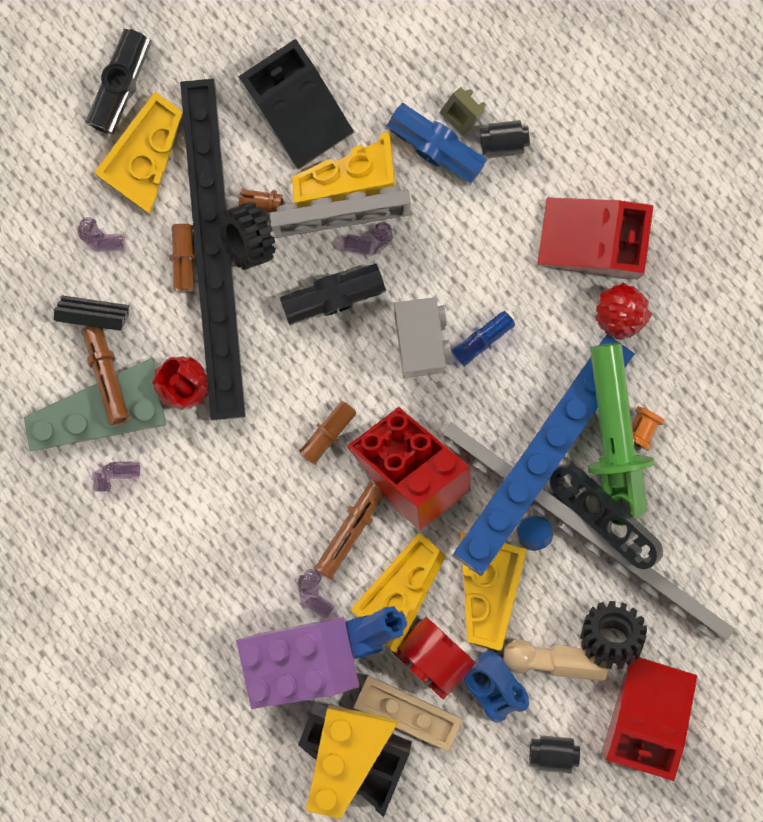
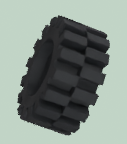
M247 202L222 212L223 215H220L219 218L222 222L219 224V229L223 231L221 239L225 240L226 245L224 248L226 252L230 251L229 257L232 261L235 260V265L238 268L241 267V270L250 269L269 262L274 258L273 253H275L276 248L272 244L275 243V237H272L270 234L273 230L271 226L267 225L268 218L266 215L262 216V209L256 207V203Z
M609 601L608 607L605 606L604 602L598 603L597 609L593 606L589 610V614H586L580 639H582L581 648L582 650L587 649L585 655L588 659L595 656L594 664L600 666L601 662L604 661L606 662L605 668L612 669L614 663L618 670L624 668L625 662L628 666L634 664L635 659L638 660L647 637V625L643 626L645 620L642 615L636 618L638 611L635 608L627 611L626 603L622 602L620 607H616V601ZM603 628L618 629L625 634L626 641L620 643L611 642L605 639L600 631Z

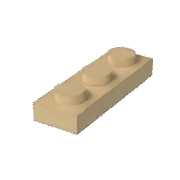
M370 675L367 676L353 708L364 713L398 720L396 728L449 752L463 722V718Z

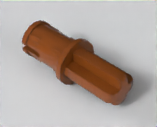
M174 224L171 226L172 254L169 255L173 269V291L177 293H190L193 290V262L196 261V255L193 254V225Z
M340 402L322 425L320 423L316 425L318 429L303 447L299 449L300 454L316 465L333 442L337 443L339 441L337 437L356 415L355 409L347 402Z

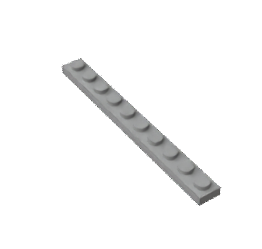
M452 422L449 423L442 433V436L446 438V441L443 443L446 447L459 456L463 451L475 459L472 465L486 476L493 472L502 479L499 485L503 483L513 467ZM541 489L530 505V508L541 516L545 517L549 513L559 520L555 526L573 538L575 533L584 538L587 541L584 547L597 557L601 558L605 554L614 560L615 563L612 567L628 579L633 574L643 581L640 588L655 599L662 595L669 600L671 605L668 608L684 620L691 616L700 623L697 629L714 641L718 636L721 639L728 640L735 628L654 569H638L633 566L577 513L544 489Z

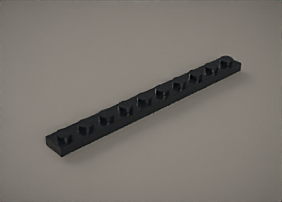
M214 78L181 81L180 87L211 421L246 418L232 260L229 257L230 251L226 252L224 248L226 245L225 240L221 239L223 231L219 229V224L222 223L219 218L220 215H223L222 212L227 210L216 85Z

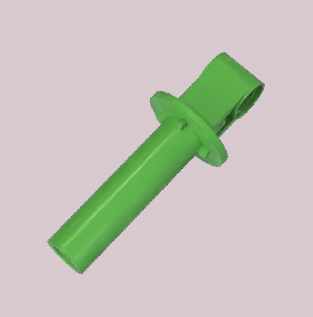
M608 343L591 346L590 353L604 457H600L598 459L600 461L588 465V472L601 474L603 489L621 506L622 500L628 502L631 507V515L638 519L645 514L648 505L642 469L653 466L655 464L654 458L636 455L622 344ZM614 519L612 522L618 526L626 525L620 519Z

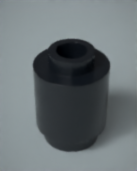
M521 120L489 123L488 127L480 128L482 155H491V158L524 154V147L530 146L528 126H522Z
M540 735L539 739L531 738L529 767H537L538 771L568 774L572 773L573 767H579L580 746L574 745V738Z

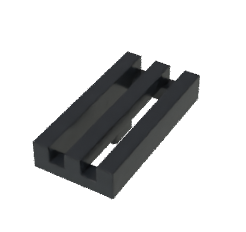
M62 295L61 301L54 308V321L121 331L129 317L130 305Z

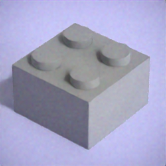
M437 297L394 302V315L403 379L444 373L446 364H450V361H452L449 340H442L441 331L445 330V326H447L444 305L438 306Z

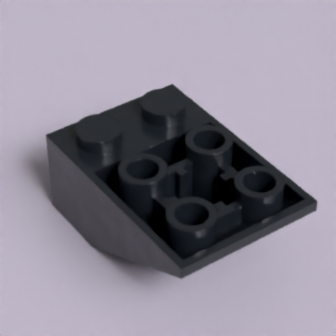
M296 38L238 76L242 89L297 170L354 133L316 67Z

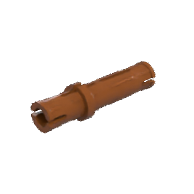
M86 326L81 330L89 354L87 363L90 368H93L108 418V424L111 426L122 425L130 420V415L128 414L114 368V353L108 348L103 328Z
M369 481L354 507L350 505L347 510L349 515L331 540L317 565L314 566L316 571L330 580L334 578V574L352 549L365 526H370L373 522L371 517L385 496L375 483ZM347 536L346 540L344 541V543H343L342 546L340 547L341 543L343 542V540H344L345 537Z

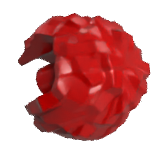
M623 282L600 293V304L596 306V312H598L596 321L600 329L605 330L606 334L614 336L615 339L622 340L638 334L646 326V323L649 322L652 312L648 309L649 301L643 293L639 292L635 286H628Z
M192 357L168 358L155 372L156 375L153 377L152 384L165 406H172L179 410L191 409L193 406H198L203 401V398L207 396V375L200 362Z

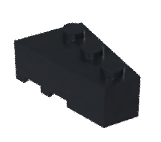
M316 702L298 743V746L315 760H317L328 708ZM391 734L356 792L357 796L361 795L374 806L375 811L382 817H384L409 757L412 741L395 734Z

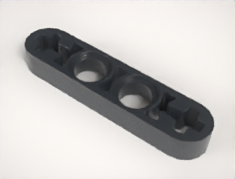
M568 464L557 468L550 477V485L553 492L633 566L638 569H648L662 559L663 547L658 538L576 465ZM569 474L572 477L570 481L572 486L566 488L563 485L565 483L564 476ZM585 487L586 490L576 498L575 495L580 493L578 490ZM589 495L597 497L600 501L601 509L597 514L590 512L586 507V499ZM614 519H620L626 524L627 533L625 537H618L613 533L611 525ZM636 534L638 538L633 540L634 543L628 546L626 542L630 541ZM647 545L650 548L648 552L649 557L644 559L640 554L643 551L642 547Z

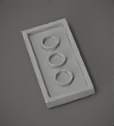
M400 186L386 187L380 190V194L366 196L365 192H356L346 195V200L332 202L331 198H321L311 201V206L297 208V204L281 205L276 208L277 212L270 213L272 229L275 237L281 238L410 216L411 201L409 189L401 190Z

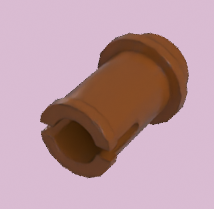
M245 188L241 189L240 195H243V197H239V205L254 202L256 207H260L262 213H268L269 217L271 212H277L276 208L283 205V195L277 194L276 190L268 193L246 190Z

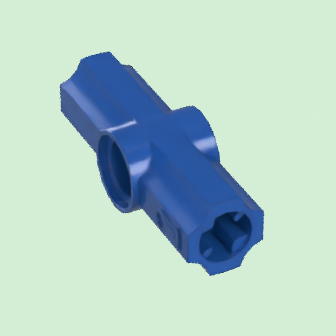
M403 102L395 110L386 125V129L413 146L415 152L434 166L439 167L441 165L469 185L476 179L487 162V159L459 141L458 136L447 126L438 121L431 122Z
M395 606L382 608L371 615L345 622L353 660L381 652L383 650L382 645L403 636V630L407 626L404 613H400Z

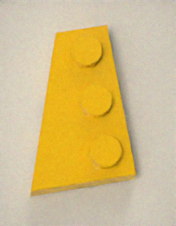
M154 92L94 172L98 178L149 215H151L183 118V111L157 92Z
M387 131L379 135V141L365 148L360 144L350 149L351 154L337 161L328 159L293 176V203L297 204V208L311 206V201L316 199L331 198L332 202L346 200L345 196L351 193L365 192L366 196L380 194V190L383 188L396 186L393 143L390 132Z
M419 532L350 609L357 617L371 615L382 608L395 606L400 613H404L407 626L403 630V636L386 644L396 654L446 555Z
M460 532L461 541L467 533ZM504 543L482 576H479L462 564L467 642L499 651L503 650L528 552L527 549Z
M328 705L306 811L341 819L397 726L398 720Z

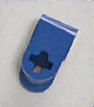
M493 652L481 653L475 660V665L465 676V685L483 707L486 715L491 721L500 723L506 719L508 714L514 711L522 712L529 707L527 691L517 681L505 665L503 659Z

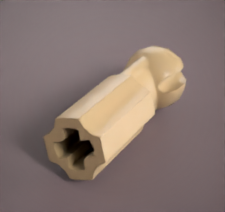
M519 639L508 643L503 651L505 665L511 672L517 674L526 673L533 669L550 671L552 676L605 681L608 669L605 668L606 662L602 661L600 666L594 664L595 656L590 659L587 658L585 655L587 649L582 650V648L559 645L554 646L552 649L533 647L528 641Z

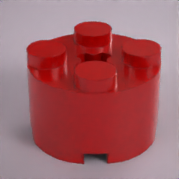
M426 616L404 638L397 654L392 651L406 666L412 661L414 664L409 669L424 683L431 679L432 682L428 686L443 700L462 681L476 663Z

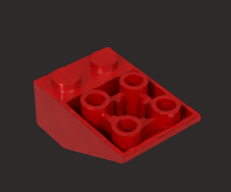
M547 197L537 265L640 279L645 274L654 205L622 200Z
M400 407L396 408L348 445L349 451L394 508L419 531L471 491L470 467Z
M641 657L638 660L635 659L634 664L631 666L627 665L602 748V757L610 762L675 781L685 747L698 675Z

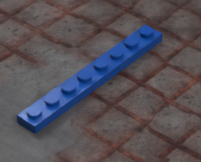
M606 334L599 345L620 342ZM622 345L624 367L626 368L635 353ZM591 356L452 554L455 559L479 576L484 574L597 410Z

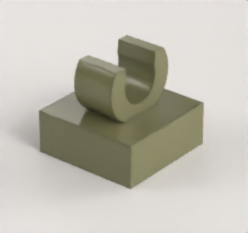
M460 87L452 93L439 113L464 136L473 128L485 112L486 104L482 102L479 105L471 97L474 93L471 89L465 91Z

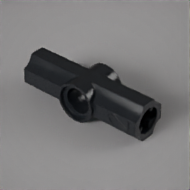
M123 29L111 61L102 71L101 85L85 121L87 125L105 134H115L127 102L136 91V80L152 44L150 38L135 30ZM115 77H127L125 85L121 88L111 87V82Z
M377 263L344 275L337 273L315 281L313 286L294 291L279 298L289 326L323 314L324 316H330L338 313V310L339 312L351 308L354 303L385 293L386 288Z

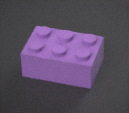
M344 616L263 632L236 640L251 709L333 696L359 687Z

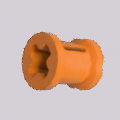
M637 406L635 410L637 416L632 423L634 445L649 451L651 448L649 442L658 425H663L665 420L650 410Z

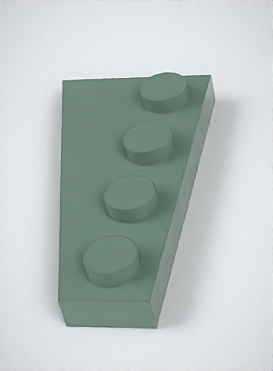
M152 357L116 374L128 414L130 415L128 422L118 426L108 424L104 404L96 383L25 416L24 423L29 450L38 451L166 426L163 403L152 384L153 377L156 375L154 358Z

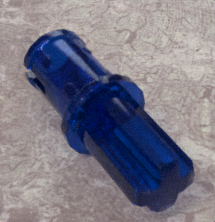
M502 311L480 329L475 327V332L451 349V351L463 367H465L486 349L491 350V344L515 326V322L506 311Z

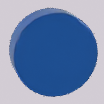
M533 516L524 519L518 525V539L523 548L537 551L546 548L552 542V527L547 519Z

